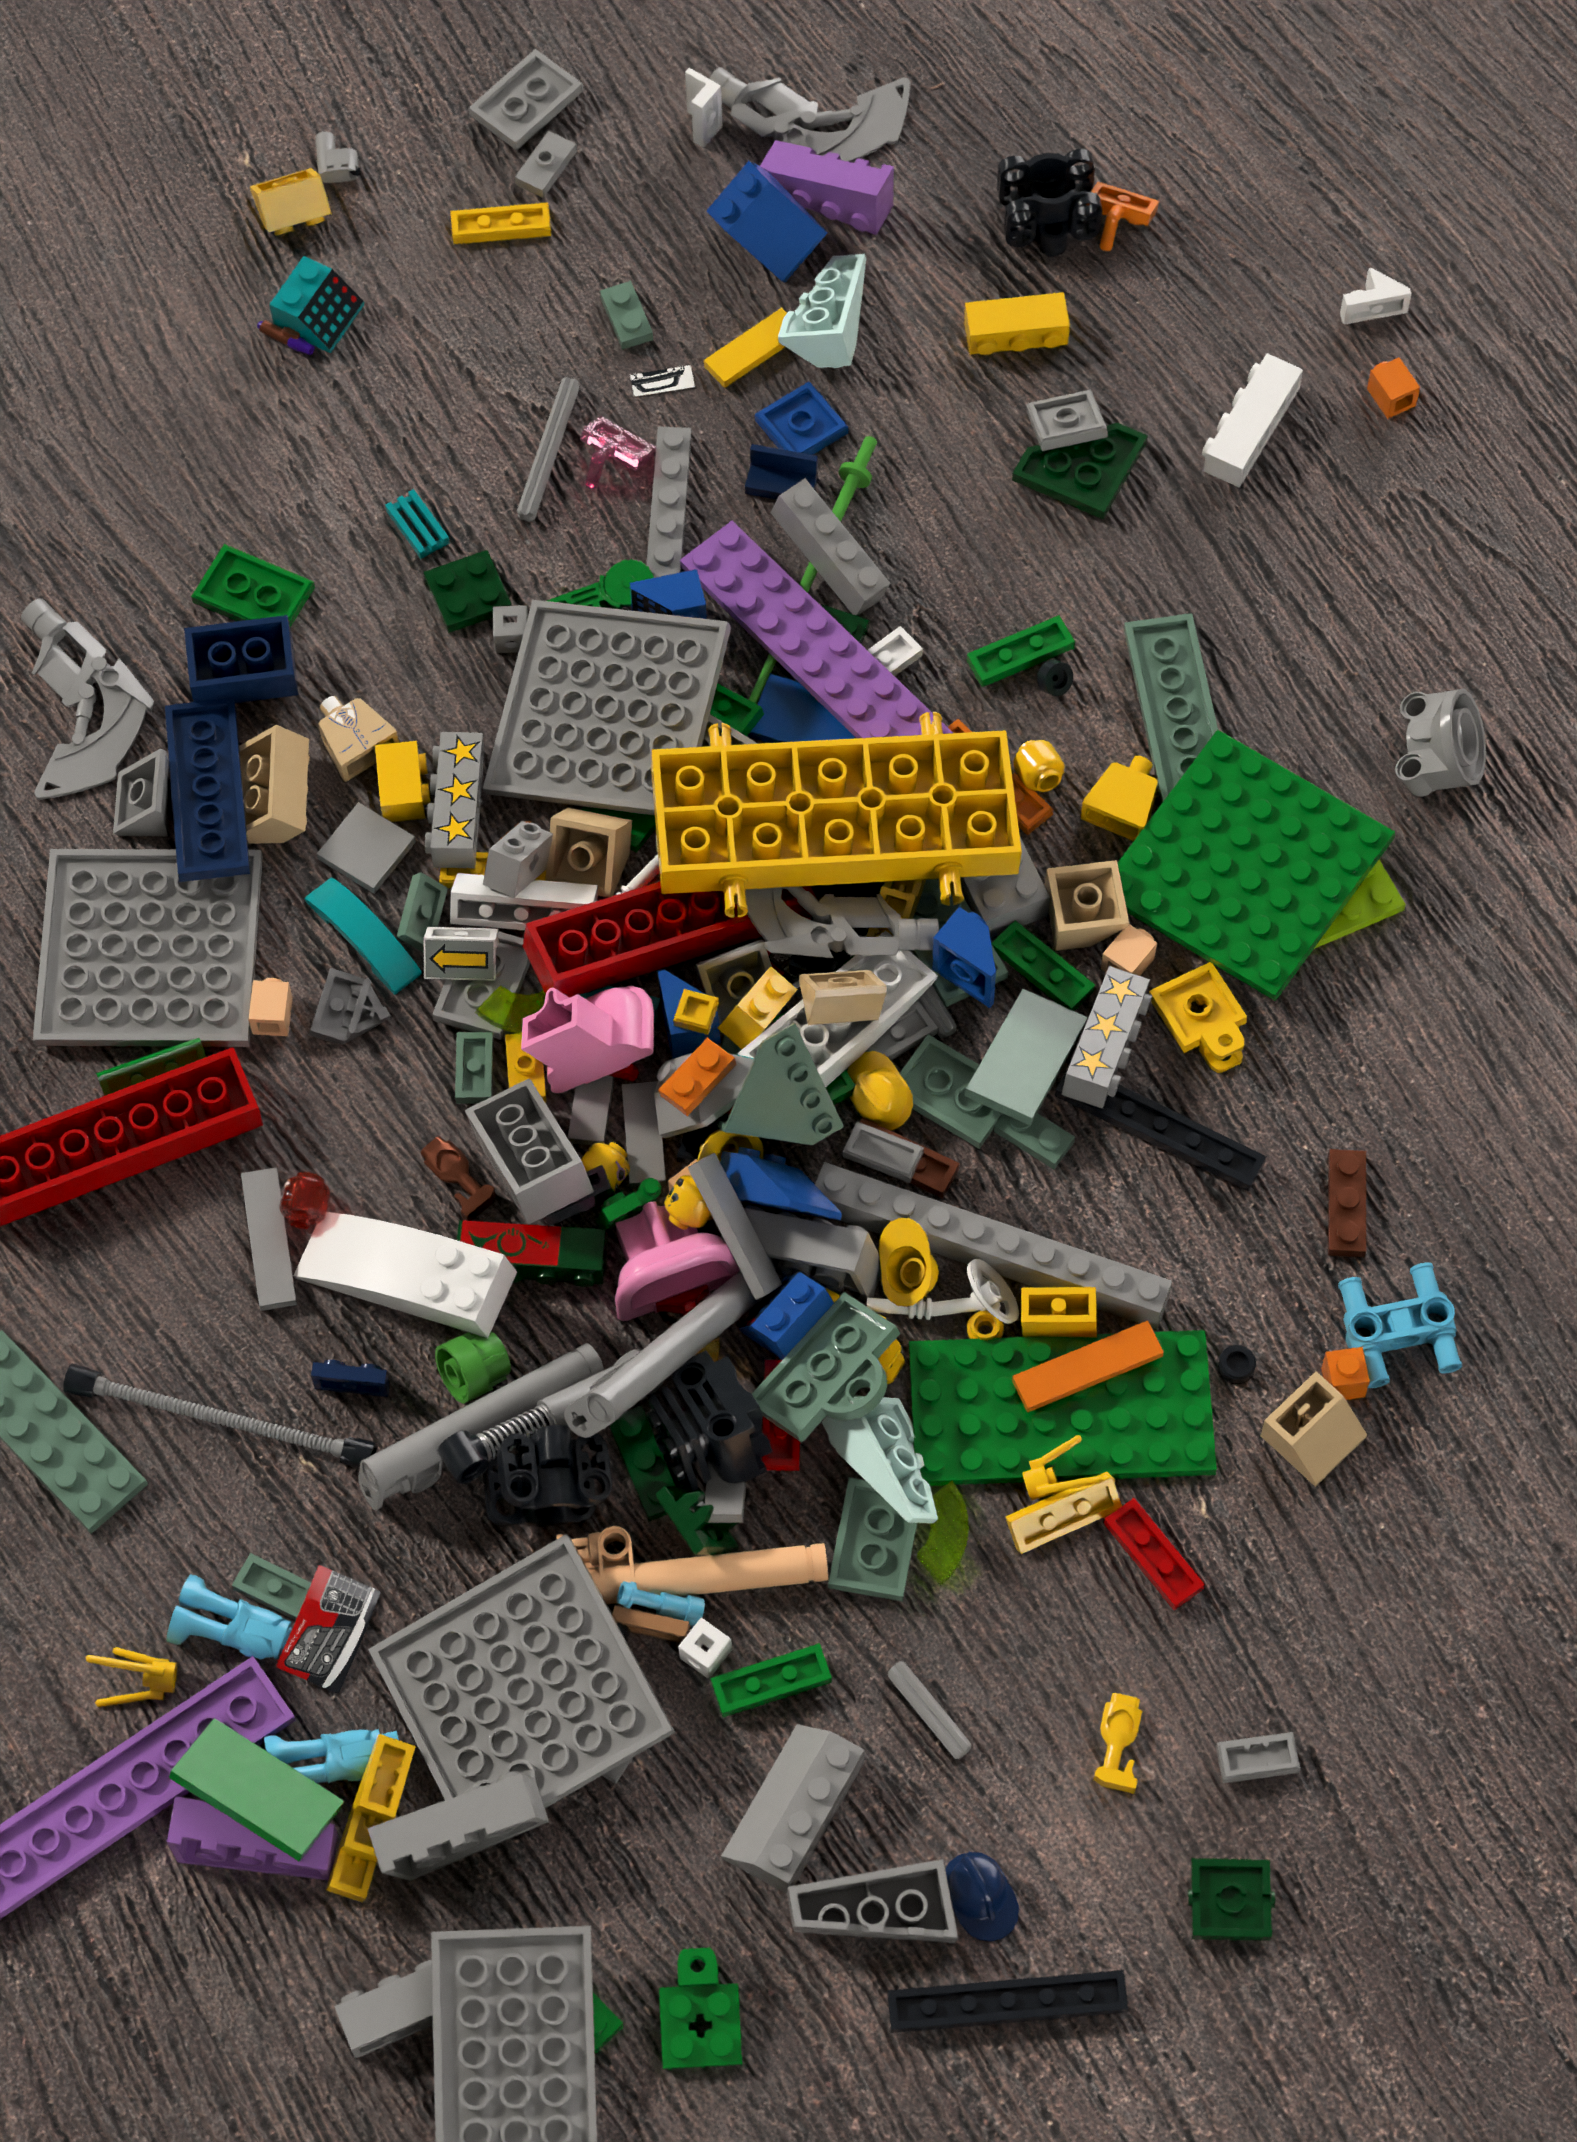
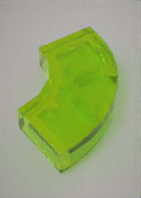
M500 985L474 1013L497 1028L522 1033L523 1018L538 1012L543 1007L546 994L542 990L536 994L522 995L512 993Z
M953 1481L932 1496L938 1520L935 1523H930L927 1543L917 1553V1559L940 1586L951 1577L959 1566L968 1541V1513L963 1497Z

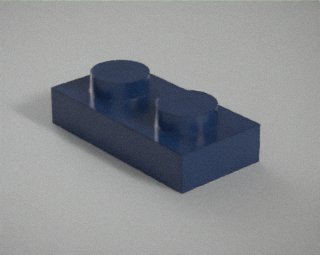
M325 1360L324 1363L313 1362L311 1378L315 1389L388 1397L390 1380L388 1372L378 1365L346 1366L345 1363L338 1360Z

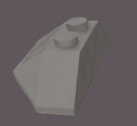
M691 1054L665 1061L658 1071V1083L654 1091L659 1135L668 1138L704 1128L728 1112L736 1102L754 1059L732 1055L737 1065L688 1116L662 1098L658 1089Z

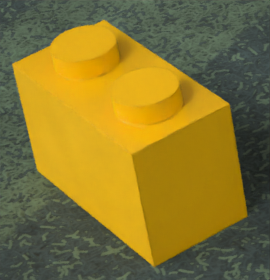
M417 741L375 745L382 817L390 822L425 819L424 805L431 803L429 784H422L421 777L423 774H428L426 753L419 754Z
M770 966L717 1028L739 1048L743 1049L766 1029L798 989Z
M1096 1287L1021 1288L1022 1336L1097 1337Z

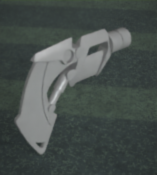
M722 67L717 68L709 77L710 80L721 85L722 103L731 109L730 115L760 136L773 137L774 140L813 148L816 155L824 156L828 152L840 155L841 160L847 162H854L857 158H864L886 144H896L898 142L907 112L910 92V80L908 78H901L857 96V105L852 106L851 109L817 113L818 104L816 102H809L781 83L782 79L780 78L746 84ZM903 88L902 98L896 89ZM756 100L775 113L776 116L764 118L745 105V103ZM852 121L846 130L838 132L813 131L817 127L834 125L837 122Z
M36 599L24 609L21 615V620L42 640L40 653L32 674H38L63 699L61 702L66 707H77L75 717L77 721L72 742L69 744H57L34 791L35 797L38 800L78 793L114 781L117 778L116 769L132 748L143 725L147 710L152 712L154 700L120 658L114 666H110L105 659L106 649L79 622L67 623L44 599ZM68 636L86 654L81 668L57 645L63 637ZM96 683L103 696V721L98 731L86 737L93 705L96 702V694L92 685ZM47 784L57 787L56 789L45 791Z
M802 886L745 889L748 907L747 915L759 934L766 941L764 942V948L771 953L833 958L830 950L834 952L844 950L849 955H896L899 950H933V937L939 931L938 919H901V916L888 905L880 894H876V897H834V894H825L819 901ZM783 889H787L797 899V902L813 917V921L800 916L781 899ZM852 928H888L893 937H859Z

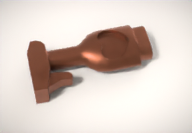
M438 1136L421 1150L420 1154L425 1158L423 1163L440 1180L446 1183L459 1184L471 1196L467 1199L459 1193L454 1195L455 1200L462 1207L461 1215L465 1221H472L493 1203L496 1197L495 1188L491 1185L481 1187L469 1174L467 1157L450 1140L445 1141L441 1136Z

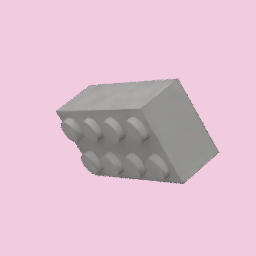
M1021 837L1022 854L1018 874L960 877L964 899L971 911L984 919L989 927L990 938L1000 935L1015 920L1022 926L1048 917L1050 896Z
M530 1078L465 1110L478 1143L528 1225L594 1192L580 1157Z

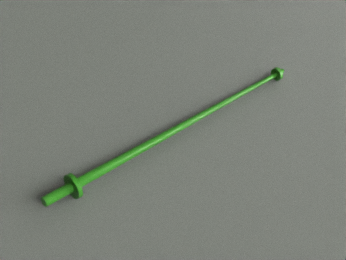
M871 436L864 438L854 462L843 463L838 471L840 478L844 481V485L832 512L840 522L856 488H866L872 480V475L866 469V466L876 447L877 440ZM809 562L799 584L807 593L818 572L811 562ZM770 653L749 698L755 704H757L777 661Z

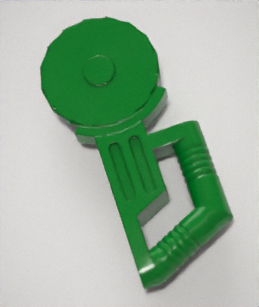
M633 559L622 560L614 564L607 571L606 576L600 575L599 582L547 601L603 608L611 607L612 609L622 610L623 606H631L629 583L654 578V575L649 566L641 561Z

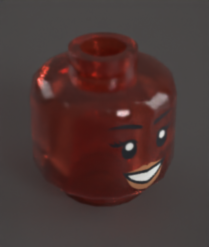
M299 1172L296 1176L290 1177L284 1184L279 1204L280 1213L289 1220L288 1223L291 1226L299 1229H308L310 1225L318 1224L325 1219L331 1197L330 1188L325 1184L321 1176L310 1172Z

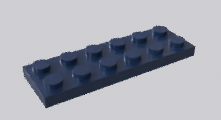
M234 698L165 705L179 882L250 874Z

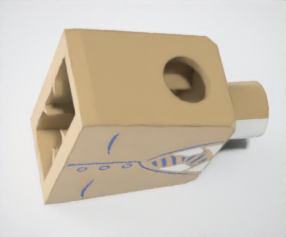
M330 696L320 705V710L326 716L318 723L321 738L344 782L376 764L375 745L399 743L395 728L360 698H355L343 706L336 696Z

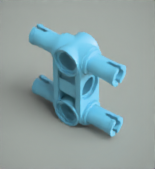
M1420 1263L1410 1268V1274L1413 1277L1418 1298L1370 1307L1367 1305L1360 1277H1350L1338 1283L1347 1311L1343 1318L1347 1331L1345 1336L1346 1344L1349 1349L1363 1347L1370 1380L1368 1388L1382 1387L1390 1382L1382 1357V1352L1429 1343L1433 1346L1439 1366V1373H1451L1462 1368V1362L1459 1359L1454 1342L1457 1332L1453 1319L1455 1315L1454 1306L1447 1299V1296L1439 1291L1432 1263ZM1430 1313L1439 1314L1443 1317L1444 1321L1434 1322L1427 1315ZM1366 1328L1370 1330L1373 1335L1370 1337H1362L1356 1332L1355 1329Z

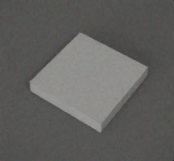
M1091 390L1026 404L1027 415L1042 451L1108 437L1106 424Z
M358 802L318 851L317 858L375 894L413 847L416 840L412 834Z

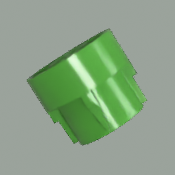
M492 1331L488 1338L467 1332L437 1346L435 1350L437 1368L446 1388L458 1402L463 1404L493 1390L492 1386L506 1380V1375L511 1371L507 1351L501 1340Z

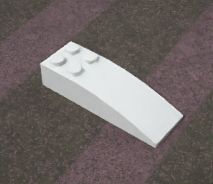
M885 930V931H884L881 935H879L878 937H893V936H892L889 932H887V931ZM899 950L896 955H855L836 972L870 970L887 986V993L879 1020L808 1025L802 999L743 1048L738 1055L755 1058L762 1041L795 1023L825 1087H827L868 1050L937 980L938 975L909 950Z
M323 1211L293 1276L298 1280L488 1338L517 1271L504 1254L407 1226Z

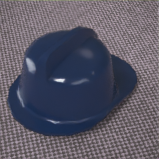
M977 1852L960 1854L951 1860L945 1871L952 1908L961 1926L969 1935L981 1941L992 1942L1006 1937L1013 1931L1018 1921L1019 1905L1016 1895L1001 1867L993 1858Z

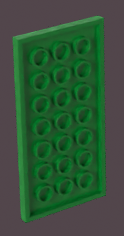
M1205 1330L1154 1332L1164 1351L1163 1357L1028 1413L1012 1382V1376L1115 1333L1097 1334V1337L1033 1336L993 1338L991 1340L909 1341L913 1432L916 1437L914 1438V1452L922 1455L924 1465L920 1468L922 1478L930 1486L1024 1482L1022 1472L1031 1470L1029 1461L1043 1457L1077 1435L1082 1437L1080 1443L1044 1465L1046 1469L1053 1467L1057 1481L1095 1477L1105 1472H1108L1115 1479L1216 1475L1217 1466Z

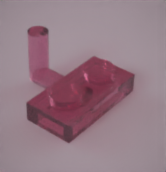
M600 416L583 428L580 440L597 450L592 454L585 485L590 489L598 488L604 462L610 457L616 459L625 467L636 471L654 457L656 446Z

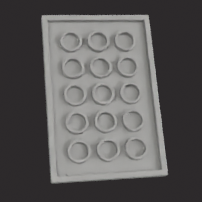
M591 1926L431 1932L436 2142H597Z

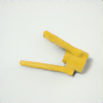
M1080 1435L1061 1444L1043 1457L1029 1461L1031 1470L1022 1472L1031 1501L1064 1490L1099 1484L1103 1481L1101 1476L1058 1483L1053 1467L1045 1468L1044 1465L1080 1443L1082 1440Z
M118 1647L113 1649V1654L140 1663L93 1655L86 1656L88 1663L142 1672L143 1686L150 1687V1691L98 1699L95 1702L97 1707L148 1699L164 1700L165 1692L174 1693L177 1679V1662H169V1659L154 1658Z

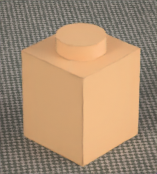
M1129 924L1104 951L1101 970L1107 973L1108 967L1111 966L1141 976L1155 959L1157 942L1154 941L1152 935L1146 930L1136 929Z
M267 978L263 981L253 980L248 1018L253 1035L288 1036L293 1000L289 982H283L277 978Z

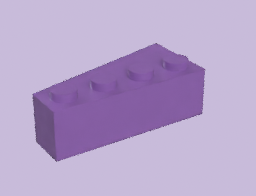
M778 140L774 141L760 165L803 208L821 213L828 219H836L849 224L859 231H866L877 235L893 207L894 166L883 164L881 169L869 167L870 163L867 160L857 158L855 163L841 160L839 154L832 152L820 156L816 155L813 148Z
M175 1796L167 1844L177 1863L329 1880L335 1859L338 1833L335 1825L329 1824L301 1861L298 1862L207 1802Z

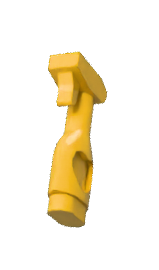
M1113 1693L1111 1701L1105 1703L1100 1730L1107 1744L1104 1764L1096 1769L1093 1779L1102 1787L1135 1794L1138 1779L1134 1778L1132 1770L1134 1760L1128 1761L1124 1772L1118 1770L1122 1750L1134 1742L1137 1737L1142 1710L1139 1709L1140 1699L1136 1697Z

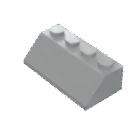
M797 1724L721 1858L787 1894L788 1887L795 1886L862 1768L864 1764V1749L831 1731Z

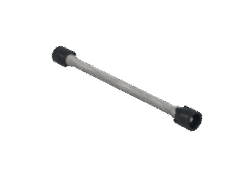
M73 1363L69 1366L64 1378L63 1391L69 1394L90 1398L97 1395H113L115 1398L131 1400V1402L135 1403L140 1402L142 1405L158 1407V1409L162 1410L167 1409L169 1412L185 1414V1416L203 1419L208 1422L212 1421V1423L221 1424L222 1426L235 1427V1429L239 1430L244 1429L245 1432L262 1434V1436L280 1439L281 1441L285 1440V1442L289 1443L294 1442L295 1445L298 1444L299 1446L312 1447V1449L321 1450L322 1452H330L334 1457L340 1458V1463L360 1469V1462L377 1453L378 1449L377 1442L362 1438L328 1439L327 1437H319V1435L308 1432L296 1431V1429L292 1428L287 1429L285 1426L269 1424V1422L258 1419L246 1418V1416L242 1415L237 1416L235 1413L219 1411V1409L192 1404V1402L165 1397V1395L142 1391V1389L115 1384V1382L109 1381L108 1378L102 1377V1372Z

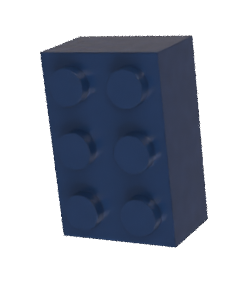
M288 615L184 628L189 683L194 702L234 698L235 703L299 695L293 639Z

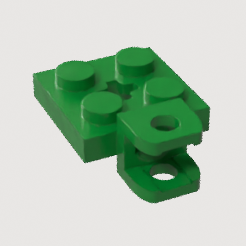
M711 1948L681 1950L678 1957L679 1987L659 1988L663 2070L742 2065L738 1983L719 1984L717 1960ZM693 1961H703L705 1963L704 1969L701 1972L692 1971L690 1966ZM697 2015H704L705 2021L712 2022V2029L706 2030L705 2037L698 2038L696 2031L689 2030V2023L695 2022Z

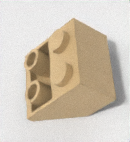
M1316 1371L1264 1420L1261 1437L1316 1487L1367 1437V1433L1344 1396Z

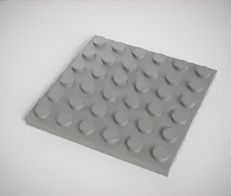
M532 600L483 785L485 793L655 815L651 775L652 749L702 747L731 630L728 621Z
M50 849L33 1030L34 1045L173 1047L200 1038L203 1047H250L251 1027L248 1018L255 975L263 859L261 850H248L250 874L179 882L176 849Z
M568 1534L368 1649L445 1800L462 1795L463 1792L471 1788L487 1786L498 1782L497 1778L503 1774L519 1771L535 1778L544 1807L547 1808L675 1733Z

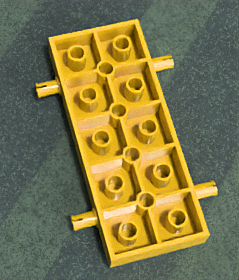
M926 712L919 717L922 735L732 745L731 727L728 724L721 723L722 733L719 736L718 723L708 729L710 746L652 749L651 775L661 894L724 891L725 915L734 918L736 904L739 918L748 913L745 889L939 879L941 903L950 906L949 897L952 893L953 905L960 904L964 900L960 877L1019 873L1022 849L1006 730L943 734L941 714L933 712L931 725L930 713Z

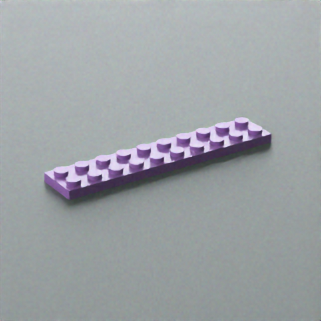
M730 521L680 559L681 568L685 572L697 569L702 588L856 738L922 735L919 717L926 712L930 713L932 725L933 713L733 521ZM942 722L943 734L953 733V732Z
M253 1656L0 1824V1919L173 1804L175 1796L183 1797L190 1791L169 1779V1775L173 1767L214 1718L257 1746L264 1742V1737L274 1736L296 1721L295 1716Z

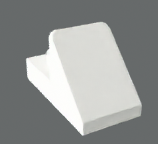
M1369 268L1366 279V291L1356 290L1343 295L1340 311L1343 325L1408 313L1411 298L1410 288Z

